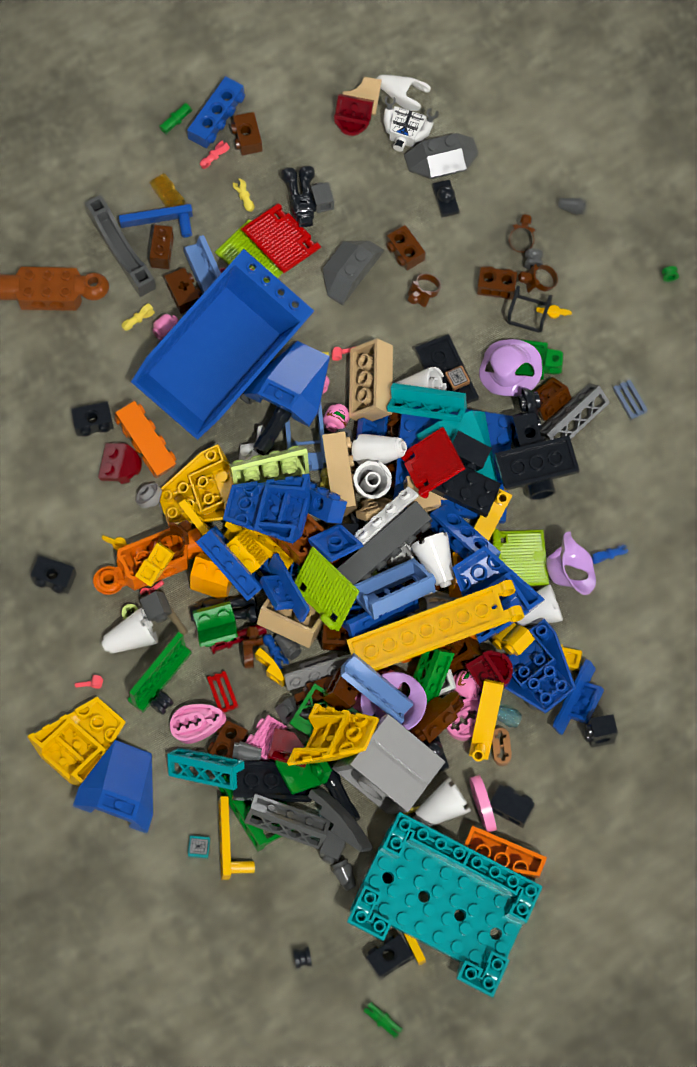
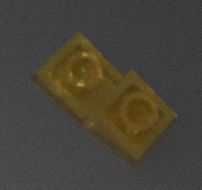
M165 173L149 182L166 208L186 204L184 198L175 189L173 182Z

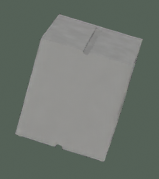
M387 714L379 720L366 751L338 759L332 769L385 813L396 814L399 812H409L445 761Z

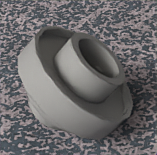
M157 483L144 485L137 494L136 503L141 508L156 506L160 502L161 487Z

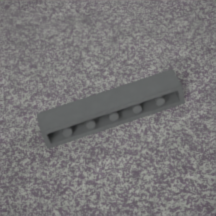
M415 501L338 567L337 570L353 585L372 577L371 574L376 569L380 571L387 565L386 561L390 557L395 558L402 552L401 548L404 545L412 544L417 539L416 535L421 531L423 533L432 526L430 524L433 521L432 518Z

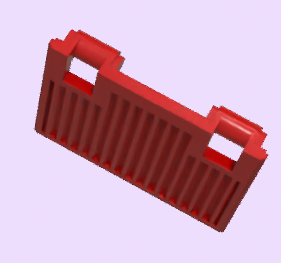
M279 203L241 228L284 274L321 248L318 242L314 243L311 240V235L303 227H299L298 222L289 213L285 214L282 211V206Z
M444 427L409 448L405 455L401 457L422 498H428V492L465 469ZM426 481L429 482V484H428L427 486H425V485L423 484V483H425Z

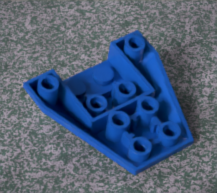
M296 341L262 370L247 387L244 395L259 403L264 399L290 412L294 420L310 427L319 412L330 356Z
M543 619L529 630L535 640L519 656L514 654L507 655L512 663L513 673L511 681L505 689L546 714L574 692L576 686L557 633Z
M115 740L78 787L72 806L89 813L96 809L128 821L129 828L147 834L153 817L152 754Z

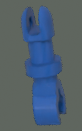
M620 545L614 549L608 548L605 552L594 553L591 558L593 563L597 564L608 558L611 560L614 559V556L624 555L628 553L629 549L622 550L627 545Z
M264 635L263 642L265 646H268L270 655L274 656V661L279 669H283L281 659L283 664H289L288 659L280 653L281 649L274 643L275 640L272 635Z

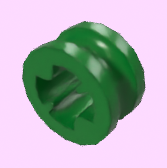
M668 266L662 269L663 280L665 282L677 280L679 278L678 268L676 266Z

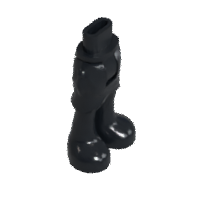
M311 166L300 168L298 176L302 194L299 195L297 171L294 168H285L281 171V178L289 187V199L295 220L298 221L299 227L313 226L316 204L312 198L310 182L315 177V170Z
M256 595L248 601L241 596L237 598L210 599L202 602V604L198 603V606L190 607L191 621H195L193 616L194 610L230 601L232 608L248 607L233 611L236 620L243 619L251 623H257Z

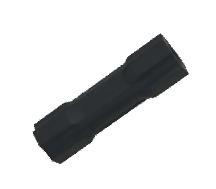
M277 406L263 433L255 442L253 450L262 456L268 455L274 446L275 440L292 414Z
M330 766L332 771L324 786L329 790L330 795L351 814L355 821H359L358 811L355 805L351 803L341 783L340 775L332 769L333 766Z

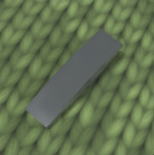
M311 789L308 797L322 806L319 814L334 824L331 832L359 852L372 851L373 846L351 814L325 790Z

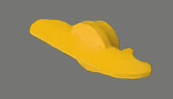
M551 305L547 314L550 318L556 319L560 315H572V312L567 309H560L556 305ZM537 307L536 311L543 314L545 308Z
M102 535V539L112 544L113 548L117 551L119 548L129 545L122 537L112 539Z

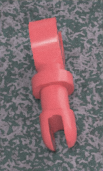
M223 140L216 145L215 150H211L209 155L200 161L201 168H208L213 160H217L219 155L227 152L230 148L228 143H224Z

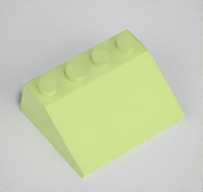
M292 446L285 451L280 452L276 450L268 455H255L251 459L244 461L236 460L229 464L233 485L255 481L262 483L269 479H274L275 481L283 480L289 476L309 474L307 449L304 446Z

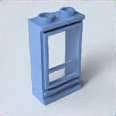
M321 403L317 413L320 440L295 441L292 443L290 420L285 423L287 450L292 446L320 444L321 452L308 453L309 471L327 468L322 438L324 427Z
M413 558L355 584L354 586L360 591L356 601L376 620L379 618V615H384L386 612L395 610L430 594V592L435 593L436 579L432 573L425 569L422 563L420 564ZM410 579L415 581L406 587L390 593V588ZM381 592H384V594L386 595L381 598H378L376 596Z

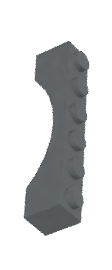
M101 194L85 202L88 216L139 297L155 290L156 286L153 276L131 248Z

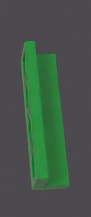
M440 648L432 650L434 654L431 660H429L430 651L423 653L420 657L413 678L423 687L427 697V704L440 694L455 654L450 650ZM425 668V669H426V675H425V677L423 678V677H422V672H423V669ZM410 687L406 694L407 697L410 695Z

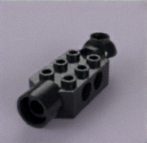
M522 387L518 400L520 410L524 413L512 415L510 422L515 448L545 441V437L540 434L542 425L537 409L541 408L539 394ZM553 479L527 486L531 500L545 499L556 493Z

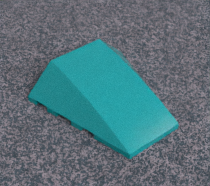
M472 410L466 412L461 422L439 421L416 435L419 441H422L444 427L450 439L452 434L459 430L491 447L485 412ZM491 449L484 467L476 472L497 481Z

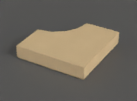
M364 77L362 83L356 89L343 91V94L374 100L372 115L376 116L382 80Z
M384 497L366 499L361 502L362 508L357 510L356 517L369 521L393 500Z

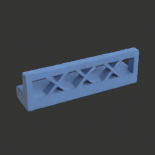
M204 235L199 236L197 244L184 247L185 256L202 294L221 275Z
M355 653L341 666V677L398 723L402 724L404 722V714L413 706L412 700Z

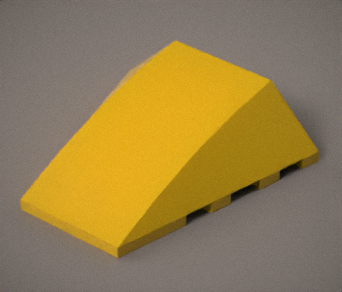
M96 697L76 708L74 712L60 717L58 721L42 727L36 733L33 732L27 738L47 764L70 784L80 786L116 740L126 721L101 699Z
M315 703L308 717L314 727L311 737L305 748L293 749L287 764L290 766L321 763L346 758L366 751L379 722L378 717L361 713L351 714L348 710L337 711L334 707L327 706V708H324L320 704Z

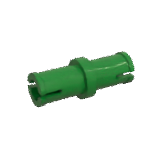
M184 103L178 110L170 113V117L159 125L160 130L167 135L170 130L176 125H180L182 120L192 112L191 107Z
M370 1002L367 1005L370 1009L365 1008L363 1012L377 1023L376 1026L382 1027L396 1039L399 1036L398 1033H401L403 1028L389 1018L390 1015L388 1013L382 1012L373 1002Z

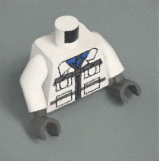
M388 96L385 97L387 108H385L383 122L386 132L390 134V140L395 142L393 148L396 151L402 152L405 145L414 147L416 143L429 136L434 124L433 119L439 116L438 111L432 117L430 115L432 108L427 110V116L396 106L392 109V106L396 103V98L394 97L393 103L389 104L387 102Z

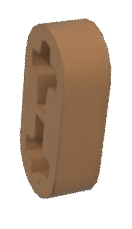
M496 728L492 739L493 759L499 766H507L512 757L510 735L504 728ZM498 733H502V736L506 737L503 738V745H500L499 739L495 738L498 736ZM500 749H503L504 755H508L505 761L497 758V756H500Z

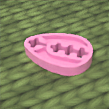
M474 696L471 699L466 698L463 700L464 707L457 713L458 718L453 723L457 725L461 717L466 719L468 712L471 714L475 713V719L469 718L467 725L460 724L458 731L456 729L452 730V724H450L446 728L450 736L461 741L472 739L481 696Z
M186 705L179 708L173 714L170 721V730L172 735L180 742L192 744L215 733L225 723L226 715L222 710L211 705ZM216 714H218L219 717H217L216 721H214L213 718H215ZM189 721H191L192 724H190L189 728H187L186 725H188Z
M480 775L470 777L472 795L486 832L496 831L492 808L483 780Z

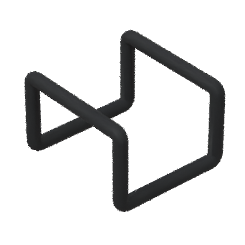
M517 286L508 311L507 323L541 333L549 306H551L552 295L548 296L547 302L519 295L520 286ZM517 298L545 306L539 329L511 321V314Z

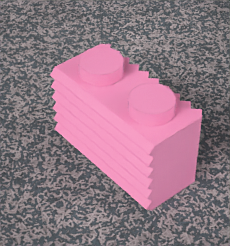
M269 715L265 719H260L256 726L257 732L255 735L251 734L246 740L247 744L262 748L260 760L266 762L270 760L267 758L274 729H286L288 731L286 725Z

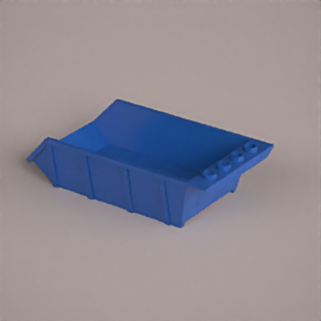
M243 249L150 352L131 383L198 440L226 413L312 315L314 310ZM249 266H254L255 270H250ZM263 278H268L269 283H265ZM281 290L283 295H279L277 291ZM292 303H296L298 307L294 308Z

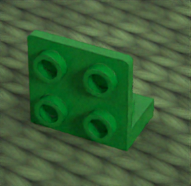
M230 601L193 611L200 647H210L217 642H229L238 637L236 618Z
M275 761V765L291 794L327 783L332 771L327 762L307 764L304 768L296 765L288 766L285 762Z

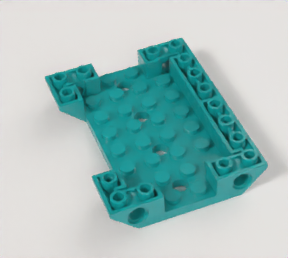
M399 812L387 830L349 911L347 923L384 941L390 926L458 961L459 966L456 979L493 998L510 961L507 959L522 925L527 923L543 886ZM384 873L392 875V882L390 884H386L383 881L382 876ZM421 891L428 894V901L425 903L421 902L418 898ZM456 910H461L464 913L462 921L455 919L454 913ZM493 928L500 932L498 940H494L490 935Z

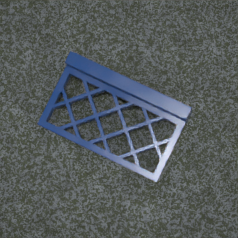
M214 526L196 543L248 601L263 588L259 582L261 577L256 571L252 574L226 545L229 540Z
M399 584L395 586V589H389L390 593L395 592L403 588L404 586L402 584ZM381 592V593H379V594H377V595H379L378 598H381V597H383L385 594H384V592ZM355 599L342 627L348 631L350 638L359 636L419 609L418 599L388 613L386 612L384 615H379V618L376 620L367 612H364L365 610L360 605H354L358 603ZM351 611H359L358 614H352V613H350V612H351ZM332 613L331 617L337 620L338 617Z

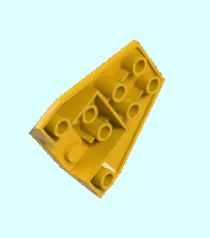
M218 444L200 452L161 488L160 503L168 526L169 522L178 525L183 520L194 524L179 505L184 499L190 502L204 522L223 520L233 481L229 469L230 463Z

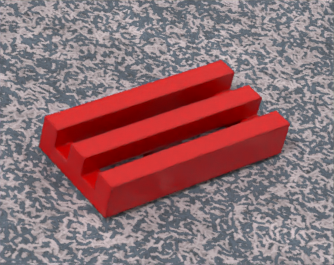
M223 671L221 674H214L212 677H207L216 705L220 710L226 713L239 708L226 671ZM221 678H224L225 684L227 686L229 695L233 703L232 706L229 705L228 699L226 697L224 688L220 680ZM213 681H217L226 708L222 709Z

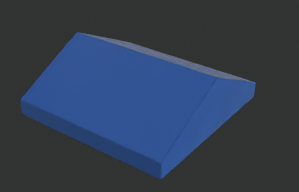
M337 524L308 538L310 545L318 550L329 562H333L363 547V543L341 524Z

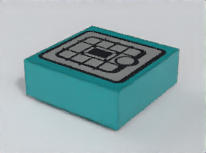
M190 836L188 857L208 859L210 837Z

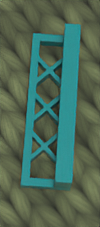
M393 383L391 386L392 398L387 406V412L461 422L467 409L466 393ZM395 403L404 404L402 406H394ZM419 406L422 408L414 409L413 407ZM433 409H440L437 412L431 411ZM453 411H454V412H459L458 415L449 414V413H450V412H453Z
M177 748L167 754L169 776L231 790L237 789L236 773L244 769V761L184 748ZM175 763H178L183 769L181 772L175 771ZM191 766L195 767L199 774L197 776L193 775L189 768ZM210 770L215 778L210 779L205 772ZM223 773L230 774V783L226 782L221 776Z

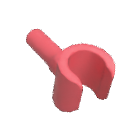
M335 347L332 351V360H341L342 354L350 353V349L354 347L347 349Z
M161 580L149 589L142 588L140 595L144 593L151 594L165 583Z
M93 675L92 681L75 683V688L91 686L92 688L100 689L103 679L99 675Z

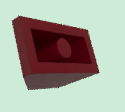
M275 728L270 739L267 758L287 763L294 748L305 747L295 733L289 732L286 729ZM301 764L296 766L305 768L307 764Z

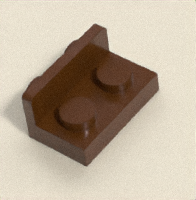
M554 377L535 391L538 392L541 408L537 409L544 421L553 416L554 413L571 400L568 386Z

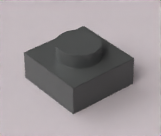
M290 697L275 709L283 724L287 725L299 708L293 697Z

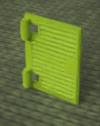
M250 219L215 251V254L230 265L239 253L245 249L275 277L278 278L283 274L241 230V228L252 221ZM250 265L249 269L255 270V267ZM263 278L265 283H269L268 278Z
M495 529L492 534L493 546L501 552L499 559L528 585H549L544 530L499 531V529ZM501 538H506V543H501Z
M314 547L311 548L294 581L305 601L321 615V621L329 629L339 631L360 591ZM302 582L307 586L305 592L300 589ZM332 613L338 617L335 622L330 619Z

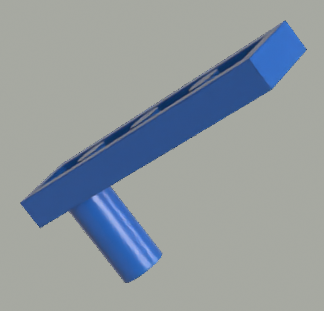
M191 204L119 215L121 228L179 219L182 237L188 238L192 236L190 217H193Z

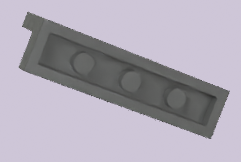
M589 383L542 426L540 434L546 439L551 440L554 439L553 437L558 432H562V437L569 435L570 439H572L610 401L599 385ZM599 395L603 402L596 407L594 406V401ZM589 408L588 416L584 419L581 418L582 410ZM576 420L574 429L569 431V422Z
M258 794L254 795L244 822L319 850L327 836L330 821ZM252 815L258 816V817H260L262 820H256V819H254V818H251V816H252ZM271 823L280 824V826L276 827L273 826ZM291 830H297L299 831V833H293L291 832ZM310 836H314L320 839L319 841L310 839Z

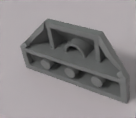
M454 133L422 141L404 154L409 172L429 179H435L467 171L479 153L474 138Z
M369 240L344 241L323 268L327 296L343 306L383 254L384 249Z

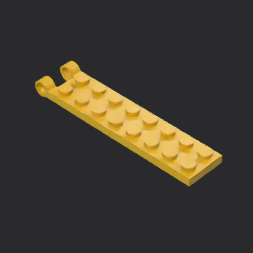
M505 580L478 592L347 640L351 656L355 653L377 671L507 622L520 621L525 615L522 607L519 605L512 606L507 610L503 609L499 597L510 596L516 591L513 581Z

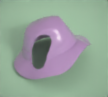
M517 339L501 340L493 343L486 350L479 370L480 380L493 394L518 396L521 394L522 387L532 390L538 384L542 375V360L537 349L527 342ZM489 361L492 365L494 373L485 372L486 365ZM523 363H529L534 369V376L516 375L515 372Z
M571 531L566 532L563 536L562 546L546 559L548 574L557 585L572 587L583 595L590 594L596 586L592 558L583 547L575 542L571 536ZM568 565L587 572L588 578L586 580H571L566 574L564 566Z
M400 672L384 673L381 676L397 689L403 682L407 683L410 687L408 698L413 701V706L404 714V722L401 724L407 730H410L419 723L425 713L427 705L426 693L420 683L410 675ZM361 694L362 714L369 716L375 714V717H378L379 720L384 715H387L365 695Z

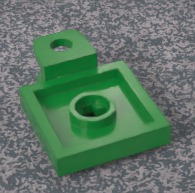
M521 340L534 346L541 356L542 375L540 379L544 380V373L554 375L562 373V351L548 349V343ZM523 363L516 370L515 374L533 377L534 369L529 363Z

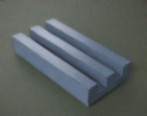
M630 379L626 383L623 382L619 386L613 387L630 420L647 413L648 409ZM626 387L629 388V390H630V392L632 393L634 399L636 400L637 404L639 405L641 411H640L639 408L637 407L635 401L633 400L631 394L629 393V391H628V389H627ZM620 390H623V392L625 393L628 401L630 402L631 406L635 411V414H633V412L631 411L629 405L627 404Z

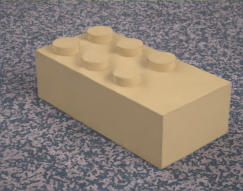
M377 338L350 349L349 418L356 421L361 418L375 421L392 415V412H387V406L392 398L393 345Z
M345 431L322 435L330 492L341 495L340 498L347 501L344 516L350 515V513L356 514L358 504L356 489L353 483V471H356L353 455H350L352 453V441L350 437L346 436Z

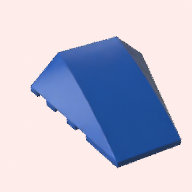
M303 474L302 477L296 478L289 476L283 480L276 481L269 479L262 483L255 481L232 485L223 520L293 544L303 534L311 503L310 474Z
M483 546L452 567L463 597L499 584L502 581L512 580L516 589L515 593L510 596L499 597L504 610L519 605L526 616L545 600L486 546ZM507 622L476 634L479 643L494 637L515 622Z

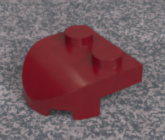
M339 94L334 121L341 129V132L346 135L355 136L366 130L372 118L374 100Z
M106 443L98 478L101 481H118L121 484L129 483V479L140 473L142 458L137 451L127 444Z
M493 650L486 651L480 657L465 665L481 692L485 679L504 683L503 689H505L512 678L513 666L510 659L504 653Z

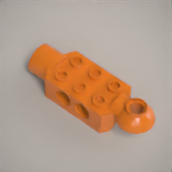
M170 528L119 548L117 552L118 567H102L95 573L93 584L97 591L104 595H113L124 586H128L134 591L148 586L135 577L143 561L148 559L156 543H158L160 535L165 531H169ZM197 528L188 532L189 544L185 545V550L181 555L170 560L156 582L187 570L190 559L196 557L201 552L205 553L196 543L202 537ZM177 535L166 536L160 542L174 553L178 552L183 546V540ZM107 581H113L111 584H106Z

